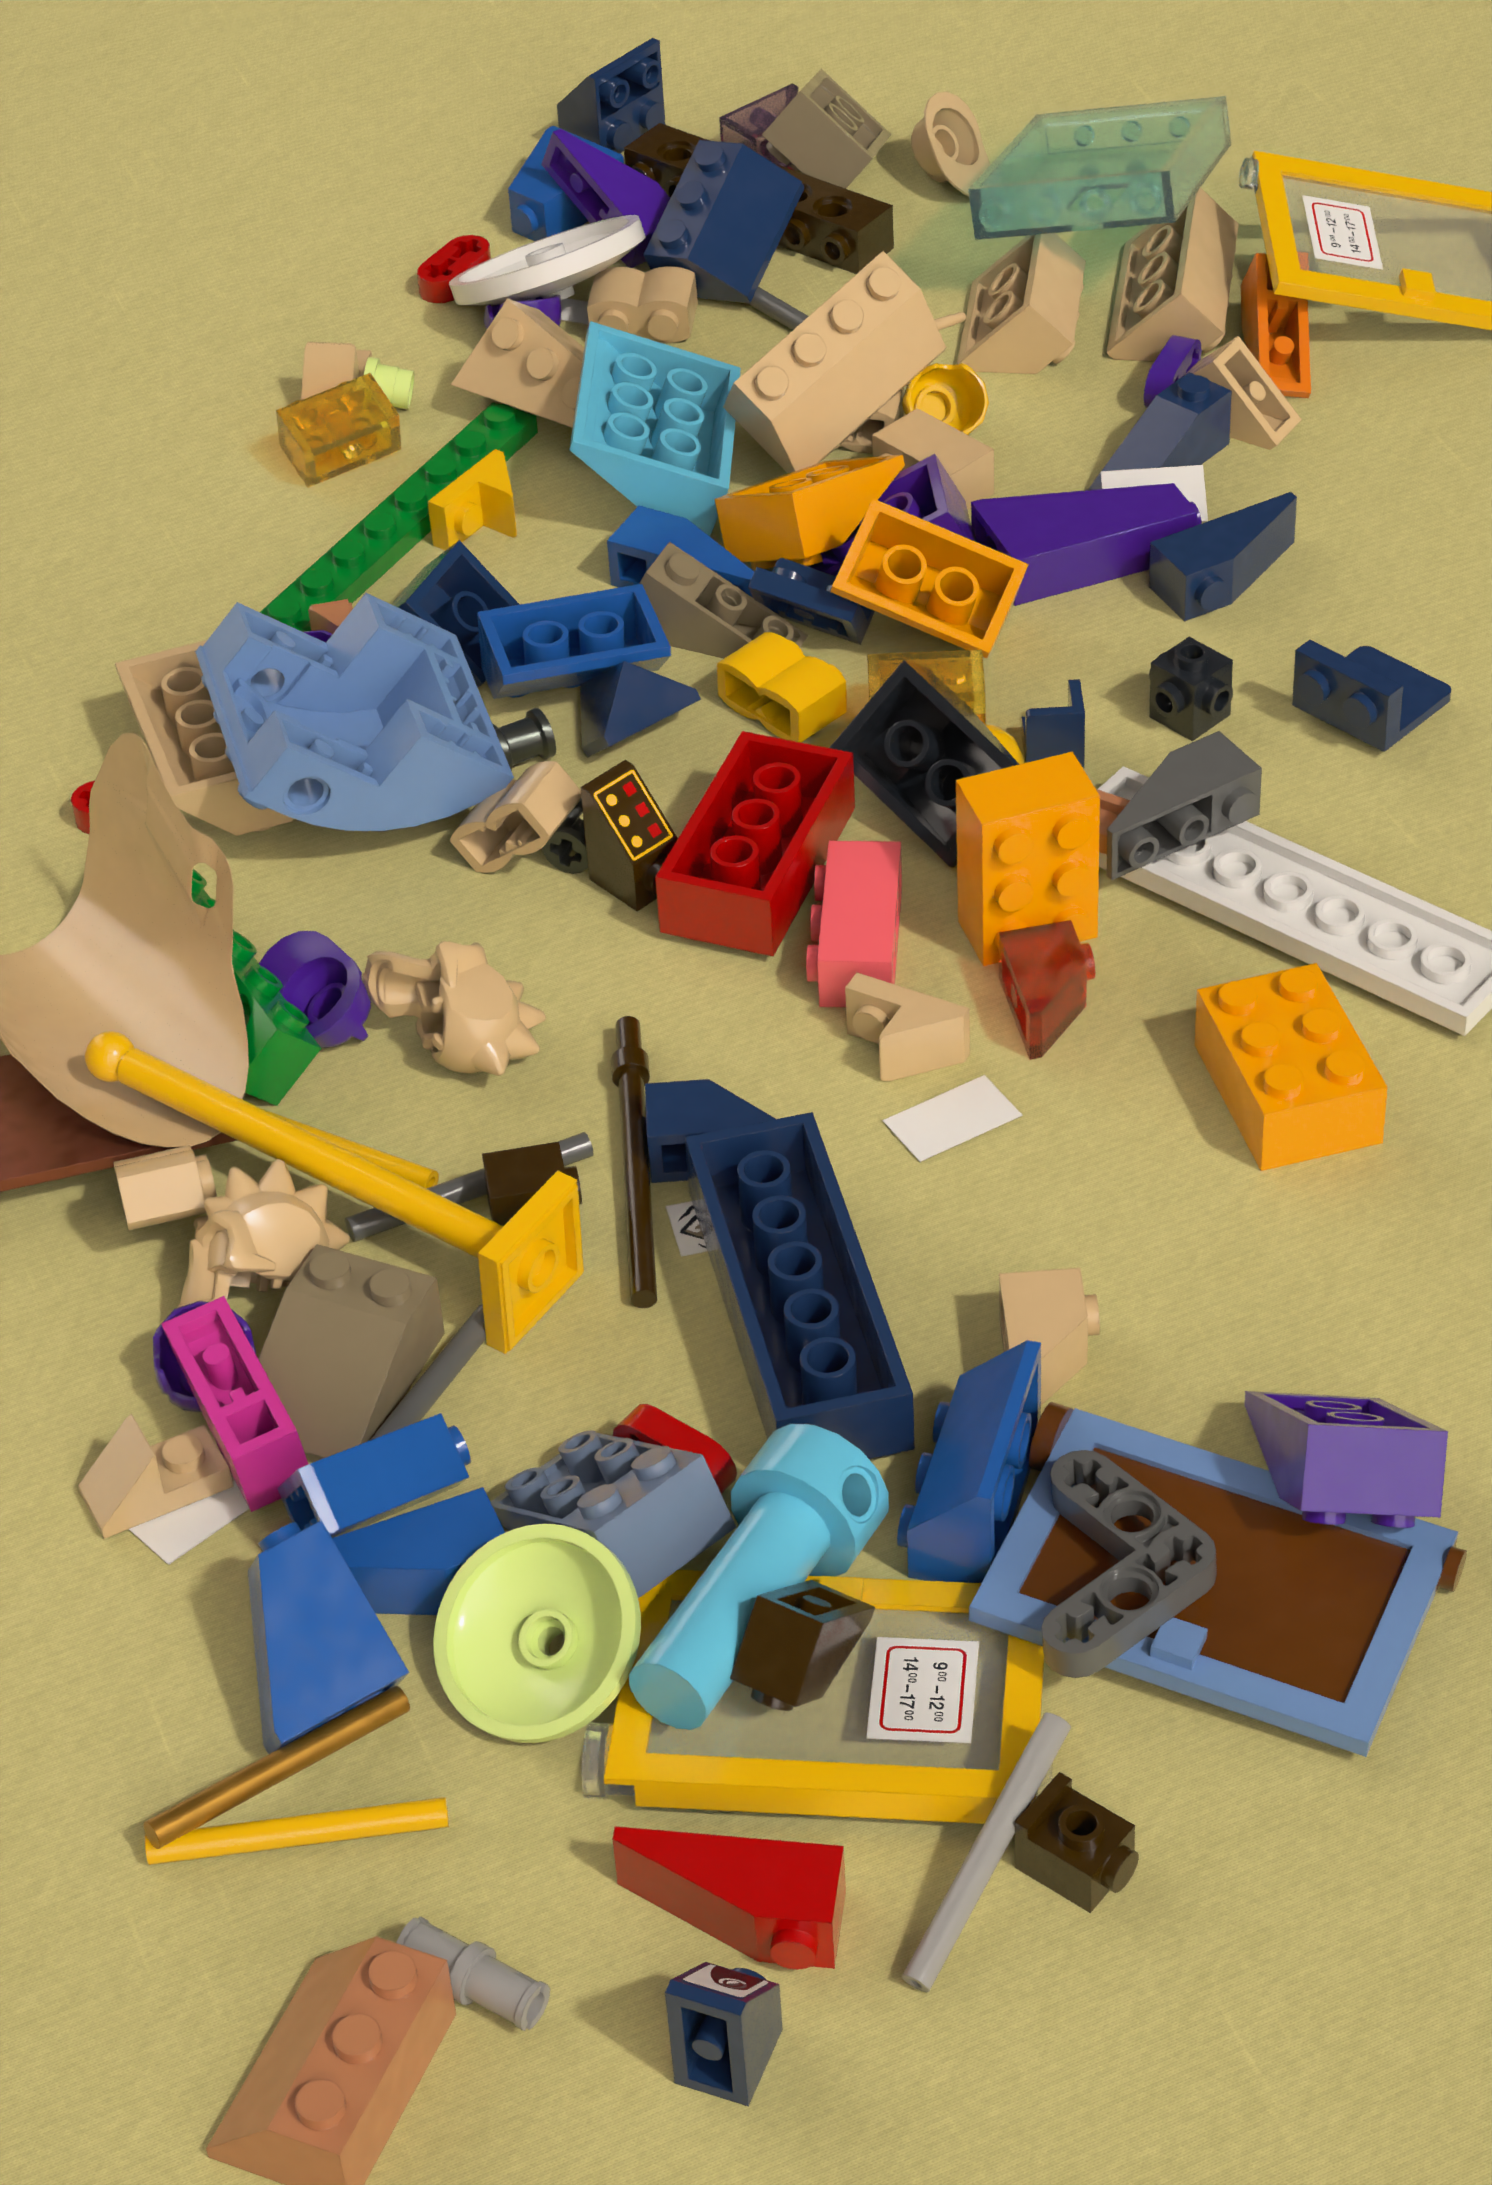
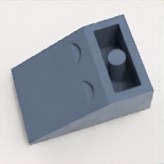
M592 1430L578 1433L565 1440L559 1446L560 1454L541 1467L530 1468L513 1476L505 1485L506 1491L491 1501L501 1525L509 1531L528 1525L556 1524L580 1530L595 1538L610 1549L623 1563L632 1579L638 1598L736 1528L702 1454L673 1449L669 1446L635 1441L630 1438L601 1434Z

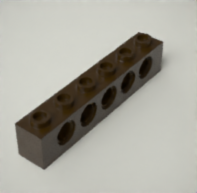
M658 123L624 147L625 165L656 181L671 198L698 141L710 140ZM775 164L802 181L805 188L778 246L854 274L860 272L882 251L887 254L894 249L893 205Z

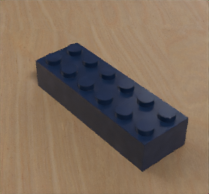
M813 1112L685 1137L689 1194L767 1439L773 1431L786 1425L809 1424L839 1434L859 1448L868 1459L915 1450L913 1391Z

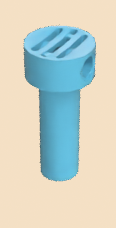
M789 1424L773 1431L738 1478L731 1490V1510L739 1526L629 1674V1686L636 1700L649 1714L660 1722L677 1729L692 1730L700 1727L734 1681L730 1679L757 1595L805 1582L808 1576H838L846 1573L889 1512V1492L879 1470L859 1448L839 1434L809 1424Z

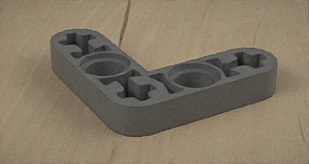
M1079 1450L1061 1456L1052 1466L1050 1478L1053 1506L1060 1515L1120 1562L1052 1609L1044 1618L1041 1629L1045 1662L1052 1671L1071 1678L1087 1677L1103 1669L1206 1594L1214 1585L1217 1576L1215 1544L1205 1531L1107 1457L1095 1451ZM1095 1484L1096 1491L1093 1490L1090 1486ZM1130 1515L1142 1516L1152 1523L1148 1528L1139 1532L1122 1531L1114 1525L1118 1519ZM1174 1560L1177 1561L1174 1565L1170 1567V1562ZM1193 1560L1196 1561L1195 1564H1190V1562H1192ZM1126 1592L1140 1593L1149 1599L1145 1606L1136 1610L1119 1609L1110 1601L1115 1596ZM1089 1636V1641L1083 1643L1082 1640ZM1068 1637L1070 1640L1064 1643L1063 1639Z

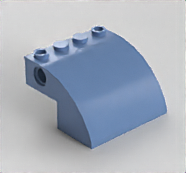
M368 593L363 595L326 643L237 602L203 646L200 645L195 651L203 674L201 677L202 683L208 689L215 710L213 712L214 719L220 725L227 746L225 753L233 764L239 782L238 792L247 803L255 808L262 810L269 808L311 825L338 830L386 831L415 827L450 817L481 803L489 796L503 790L514 778L457 636Z

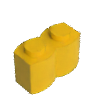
M764 632L717 663L719 697L740 715L750 719H758L767 730L781 739L803 742L847 712L846 680L839 669L819 658L805 656L795 642L787 640L776 633Z

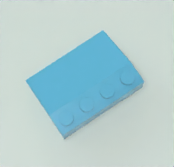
M590 321L586 334L569 450L637 507L643 506L687 518L708 536H711L718 518L715 498L727 495L729 490L736 422L723 406L733 383L740 377L741 368Z

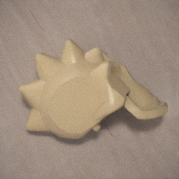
M443 941L436 946L435 953L429 959H417L386 951H376L367 956L368 960L362 977L364 986L373 1003L389 1018L399 1016L418 1017L416 1030L422 1039L423 1048L430 1050L434 1060L445 1068L466 1074L486 1072L500 1076L504 1074L509 1060L535 1055L540 1051L539 1045L528 1029L545 1021L544 1011L520 1001L524 991L523 984L505 980L500 973L489 966L484 948L479 943L474 942L471 945H461L450 941Z
M280 1159L273 1161L259 1183L241 1169L232 1167L228 1174L225 1196L206 1198L204 1206L207 1215L194 1220L193 1225L196 1229L195 1239L189 1241V1267L178 1308L197 1301L211 1302L222 1296L227 1300L230 1286L249 1288L250 1283H255L257 1292H267L268 1285H270L269 1289H281V1286L288 1287L317 1244L336 1250L342 1249L348 1244L350 1238L345 1231L327 1219V1186L318 1184L295 1191L285 1162Z

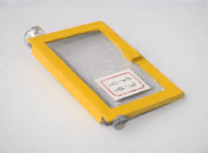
M1255 150L1251 158L1246 157L1239 173V186L1249 190L1254 188L1274 294L1492 330V192Z
M677 1570L638 1598L641 1612V1633L633 1667L705 1571ZM808 1576L805 1581L813 1580L875 1607L870 1623L822 1698L793 1707L791 1711H782L758 1703L750 1696L752 1688L733 1681L700 1727L692 1730L677 1729L660 1722L640 1705L630 1689L628 1676L618 1694L613 1725L609 1723L587 1724L582 1754L583 1796L590 1799H608L610 1795L635 1796V1804L640 1807L984 1824L1041 1720L1045 1660L1043 1646L969 1621V1606L981 1583ZM1053 1762L1031 1803L1052 1781Z

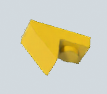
M494 449L428 501L433 546L446 551L458 540L464 542L482 526L512 538L517 536L513 493L504 452Z

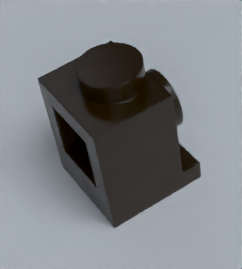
M1061 1772L1052 1779L1015 1821V1868L1089 1913L1095 1909L1109 1891L1114 1893L1120 1892L1135 1872L1139 1860V1854L1134 1850L1135 1825L1072 1789V1779Z

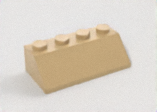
M1198 185L1125 243L1106 352L1113 360L1155 361L1172 335L1200 340L1202 351L1207 353L1214 349L1225 335V322L1229 306L1230 285L1233 278L1232 270L1239 223Z
M882 251L733 383L723 408L789 474L823 461L945 351L946 346L921 289Z
M207 640L115 663L117 674L153 762L180 810L236 836L264 831L273 826L293 821V818L272 809L266 808L262 810L253 807L238 792L239 782L233 764L225 753L227 746L220 725L214 719L213 712L215 710L208 689L202 683L201 677L203 674L195 652Z

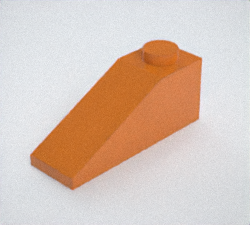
M1256 253L1241 283V319L1245 345L1284 396L1309 398L1311 394L1308 300L1274 294L1267 254ZM1298 257L1300 268L1307 270L1306 257Z

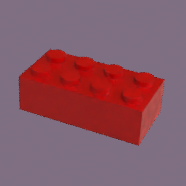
M742 731L655 877L660 933L774 957L814 884L815 866L825 864L829 841L838 840L855 809L853 753Z

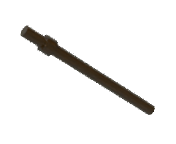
M624 1016L618 1019L615 1025L617 1050L611 1057L612 1080L619 1088L630 1294L631 1303L635 1307L649 1308L657 1302L644 1091L645 1083H648L650 1079L649 1057L646 1051L642 1049L639 1020L632 1016Z

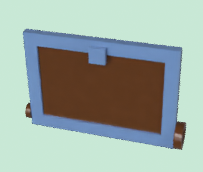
M1050 1402L1039 1419L1029 1454L1030 1468L1041 1472L969 1606V1621L1043 1646L1041 1627L1044 1618L1049 1612L1120 1562L1060 1515L1053 1506L1050 1478L1053 1464L1061 1456L1072 1451H1095L1110 1459L1205 1531L1214 1541L1217 1565L1215 1583L1206 1594L1105 1666V1668L1367 1757L1438 1587L1452 1592L1457 1588L1467 1555V1550L1456 1547L1458 1532L1415 1518V1526L1411 1528L1381 1526L1371 1522L1372 1514L1346 1513V1523L1339 1525L1308 1522L1302 1519V1511L1279 1498L1268 1470L1076 1408L1073 1410V1408ZM1091 1485L1090 1487L1096 1491V1485ZM1137 1515L1122 1517L1114 1523L1116 1528L1126 1532H1139L1152 1524L1148 1519ZM1174 1560L1170 1562V1567L1174 1565L1177 1561ZM1194 1560L1190 1562L1191 1565L1196 1563ZM1126 1592L1115 1596L1110 1602L1119 1609L1136 1610L1145 1606L1149 1599L1140 1593ZM1089 1636L1082 1640V1642H1088ZM1067 1637L1063 1639V1642L1066 1643L1070 1639Z

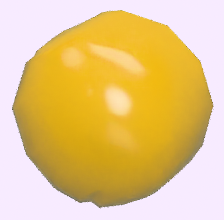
M935 363L927 366L907 384L902 405L905 415L918 408L969 435L984 421L989 400L985 382L971 367L963 363L956 365Z

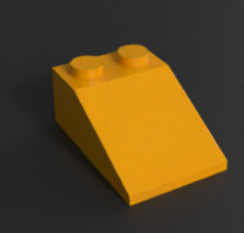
M903 455L824 461L715 498L725 549L741 562H750L752 570H756V567L762 569L775 567L777 560L780 558L805 566L822 562L821 553L845 543L865 517L872 500H878L905 466Z

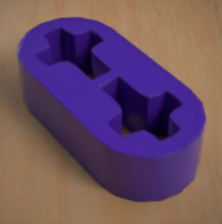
M1172 335L1148 373L1144 389L1145 408H1148L1156 395L1183 377L1201 360L1202 348L1200 340Z

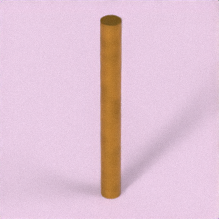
M394 1686L147 1820L143 1826L148 1840L153 1847L160 1849L410 1711V1704L406 1694L399 1686Z

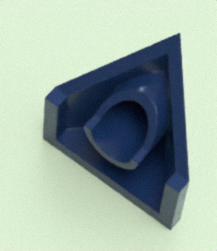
M623 661L580 684L582 749L586 757H589L701 700L695 688Z

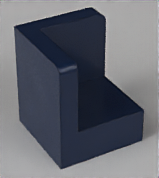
M1080 679L1068 680V706L1031 708L1026 711L1025 717H1022V742L1025 763L1073 751L1084 768L1085 709Z

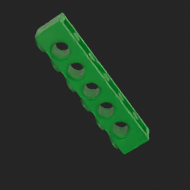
M193 869L192 901L203 907L211 908L215 905L216 900L210 898L204 890L207 885L206 880ZM233 929L232 965L243 1005L248 1038L249 1069L245 1093L277 1106L322 1048L306 1028L309 1023L306 1015L296 1006L286 1001L279 992L283 987L281 981L269 970L260 966L254 958V955L257 953L255 946Z

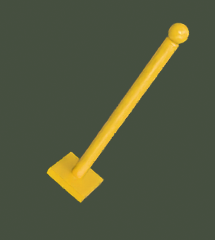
M102 1032L93 1037L87 1045L85 1051L86 1066L91 1074L99 1080L106 1082L119 1081L152 1099L272 1158L280 1159L285 1164L478 1258L486 1344L504 1354L514 1348L584 1273L577 1179L557 1171L502 1226L135 1048L130 1039L119 1032Z

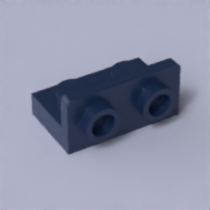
M784 558L777 560L772 572L756 567L748 586L755 601L763 604L780 617L861 645L875 613L874 610L831 593L832 585L837 576Z

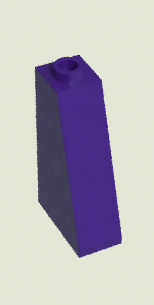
M1174 483L989 498L971 502V527L975 542L1029 564L1013 603L1014 606L1147 571L1150 567V542L1202 524L1201 515L1196 504L1192 501L1189 502Z

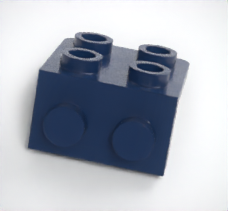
M1309 639L1295 650L1292 706L1383 752L1391 748L1451 700V687L1448 684L1371 646H1360L1345 657Z

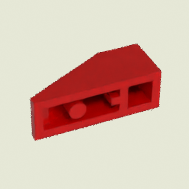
M614 1827L612 1841L618 1885L757 1962L776 1963L782 1967L796 1970L809 1967L835 1969L846 1896L844 1846Z

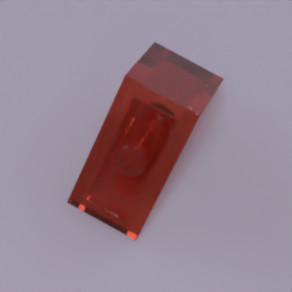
M1071 920L999 932V980L1030 1060L1042 1058L1086 1007L1087 980L1095 979V961L1089 943L1080 944Z

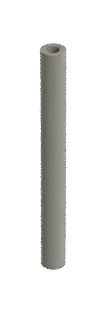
M1048 1712L1043 1714L902 1975V1979L912 1987L923 1992H929L1015 1833V1821L1029 1807L1071 1729L1069 1723L1063 1718Z

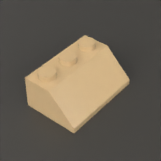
M1044 222L972 281L957 364H966L975 372L1037 374L1051 362L1054 364L1060 363L1072 351L1075 345L1076 323L1080 315L1078 310L1081 292L1084 288L1082 283L1086 261Z

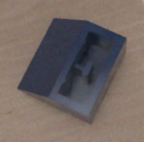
M651 38L586 77L557 104L559 128L617 153H622L625 146L658 123L665 124L660 40Z

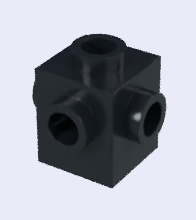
M1190 636L1167 652L1161 653L1151 662L1149 672V717L1191 741L1200 737L1231 715L1233 660Z

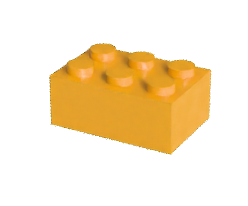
M1073 751L956 780L958 922L982 965L987 966L1097 938L1100 795Z
M1317 963L1197 989L1195 1047L1260 1171L1383 1143L1388 1087Z

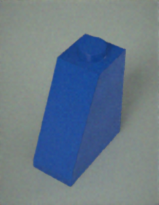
M556 126L546 129L508 188L512 232L533 241L580 227L589 222L541 165L553 131L560 129ZM570 133L624 164L622 154Z
M439 1413L303 1466L285 1480L277 1490L291 1522H297L301 1531L322 1520L333 1538L366 1527L457 1487L469 1478L465 1466L471 1463V1457L459 1429L455 1425L447 1427L442 1414Z
M322 1520L302 1531L297 1522H292L266 1536L258 1543L262 1552L257 1555L248 1570L263 1745L268 1754L384 1691L398 1686L409 1673Z

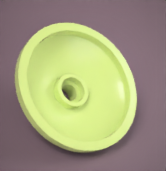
M556 1524L528 1525L510 1530L490 1540L469 1557L457 1571L438 1609L433 1637L434 1659L440 1683L448 1699L467 1721L477 1728L507 1741L519 1743L547 1742L562 1738L586 1726L598 1717L618 1695L636 1659L641 1633V1612L635 1586L623 1563L610 1549L590 1535L568 1526ZM564 1634L563 1647L558 1653L550 1655L549 1647L551 1641L557 1635Z

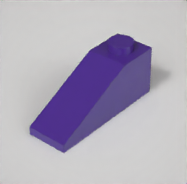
M561 128L553 131L541 165L590 223L626 215L639 216L645 233V239L622 257L621 260L629 268H634L647 262L643 254L671 198L656 181Z

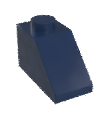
M710 1079L645 1083L651 1183L688 1181L685 1137L774 1120L776 1118Z

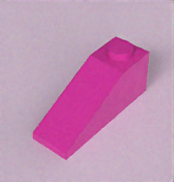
M225 1297L217 1298L162 1323L161 1325L250 1511L253 1512L281 1499L277 1488L297 1469L308 1465V1461L291 1418Z

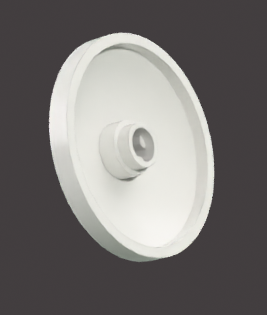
M637 215L620 216L590 223L534 241L484 261L454 277L449 282L455 302L458 305H498L505 302L507 298L513 301H524L542 296L544 298H551L555 295H560L561 300L575 294L573 285L598 274L629 253L645 239V233L640 218Z

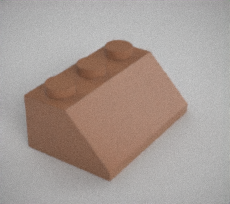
M377 1936L316 1958L206 2148L208 2157L284 2185H364L456 2016L447 1960Z

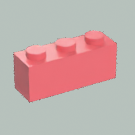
M829 841L826 865L815 866V901H823V904H812L811 941H819V945L807 946L806 974L807 982H818L819 1007L846 1008L845 987L856 972L895 984L902 899L901 841Z

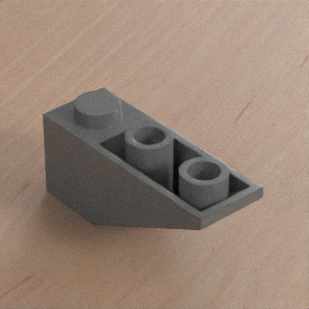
M1220 731L1171 751L1108 827L1106 876L1110 880H1114L1260 815L1262 768Z

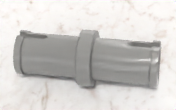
M423 1917L413 1918L400 1933L396 1943L447 1960L453 1997L460 2004L469 2005L475 2002L514 2023L517 2028L523 2031L526 2028L528 2030L533 2028L543 2015L550 1997L549 1985L542 1981L538 1982L497 1960L496 1952L490 1946L478 1941L469 1945L430 1924Z

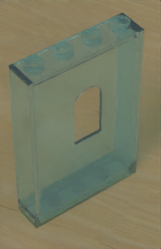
M1226 96L1036 114L968 189L975 240L1175 223L1231 146Z

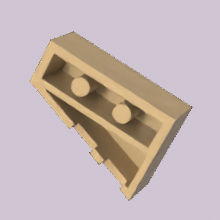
M507 298L451 385L573 428L584 347L539 309Z

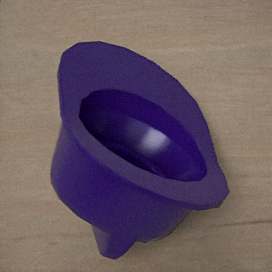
M317 931L295 932L281 938L268 949L259 962L260 966L269 970L281 981L283 987L279 992L286 1001L296 1006L306 1015L309 1020L306 1028L320 1047H336L348 1041L351 1037L362 1041L366 1040L368 1034L363 1024L367 1020L371 1009V997L364 986L362 972L351 957L330 938Z

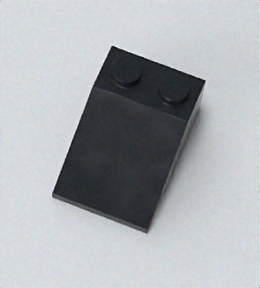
M906 660L902 661L829 747L831 749L852 752L854 775L948 866L953 868L957 865L956 780L1019 765L970 707L929 668Z

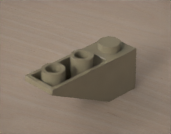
M671 542L666 545L639 583L643 584L668 642L672 647L724 659L764 632L781 635L787 640L795 642L799 647L808 637L806 633L763 604L755 601L754 598L743 592L740 588Z

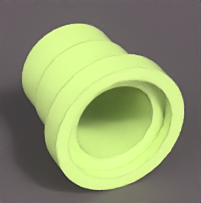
M368 357L362 383L361 408L373 410L374 405L388 408L409 409L414 387V371L380 364L379 358Z

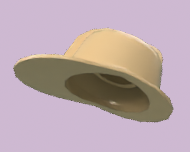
M949 92L935 93L928 99L924 110V117L915 125L911 135V147L914 157L932 180L939 183L950 182L952 186L964 195L972 198H985L993 190L994 177L982 143L977 120L968 105L958 96Z

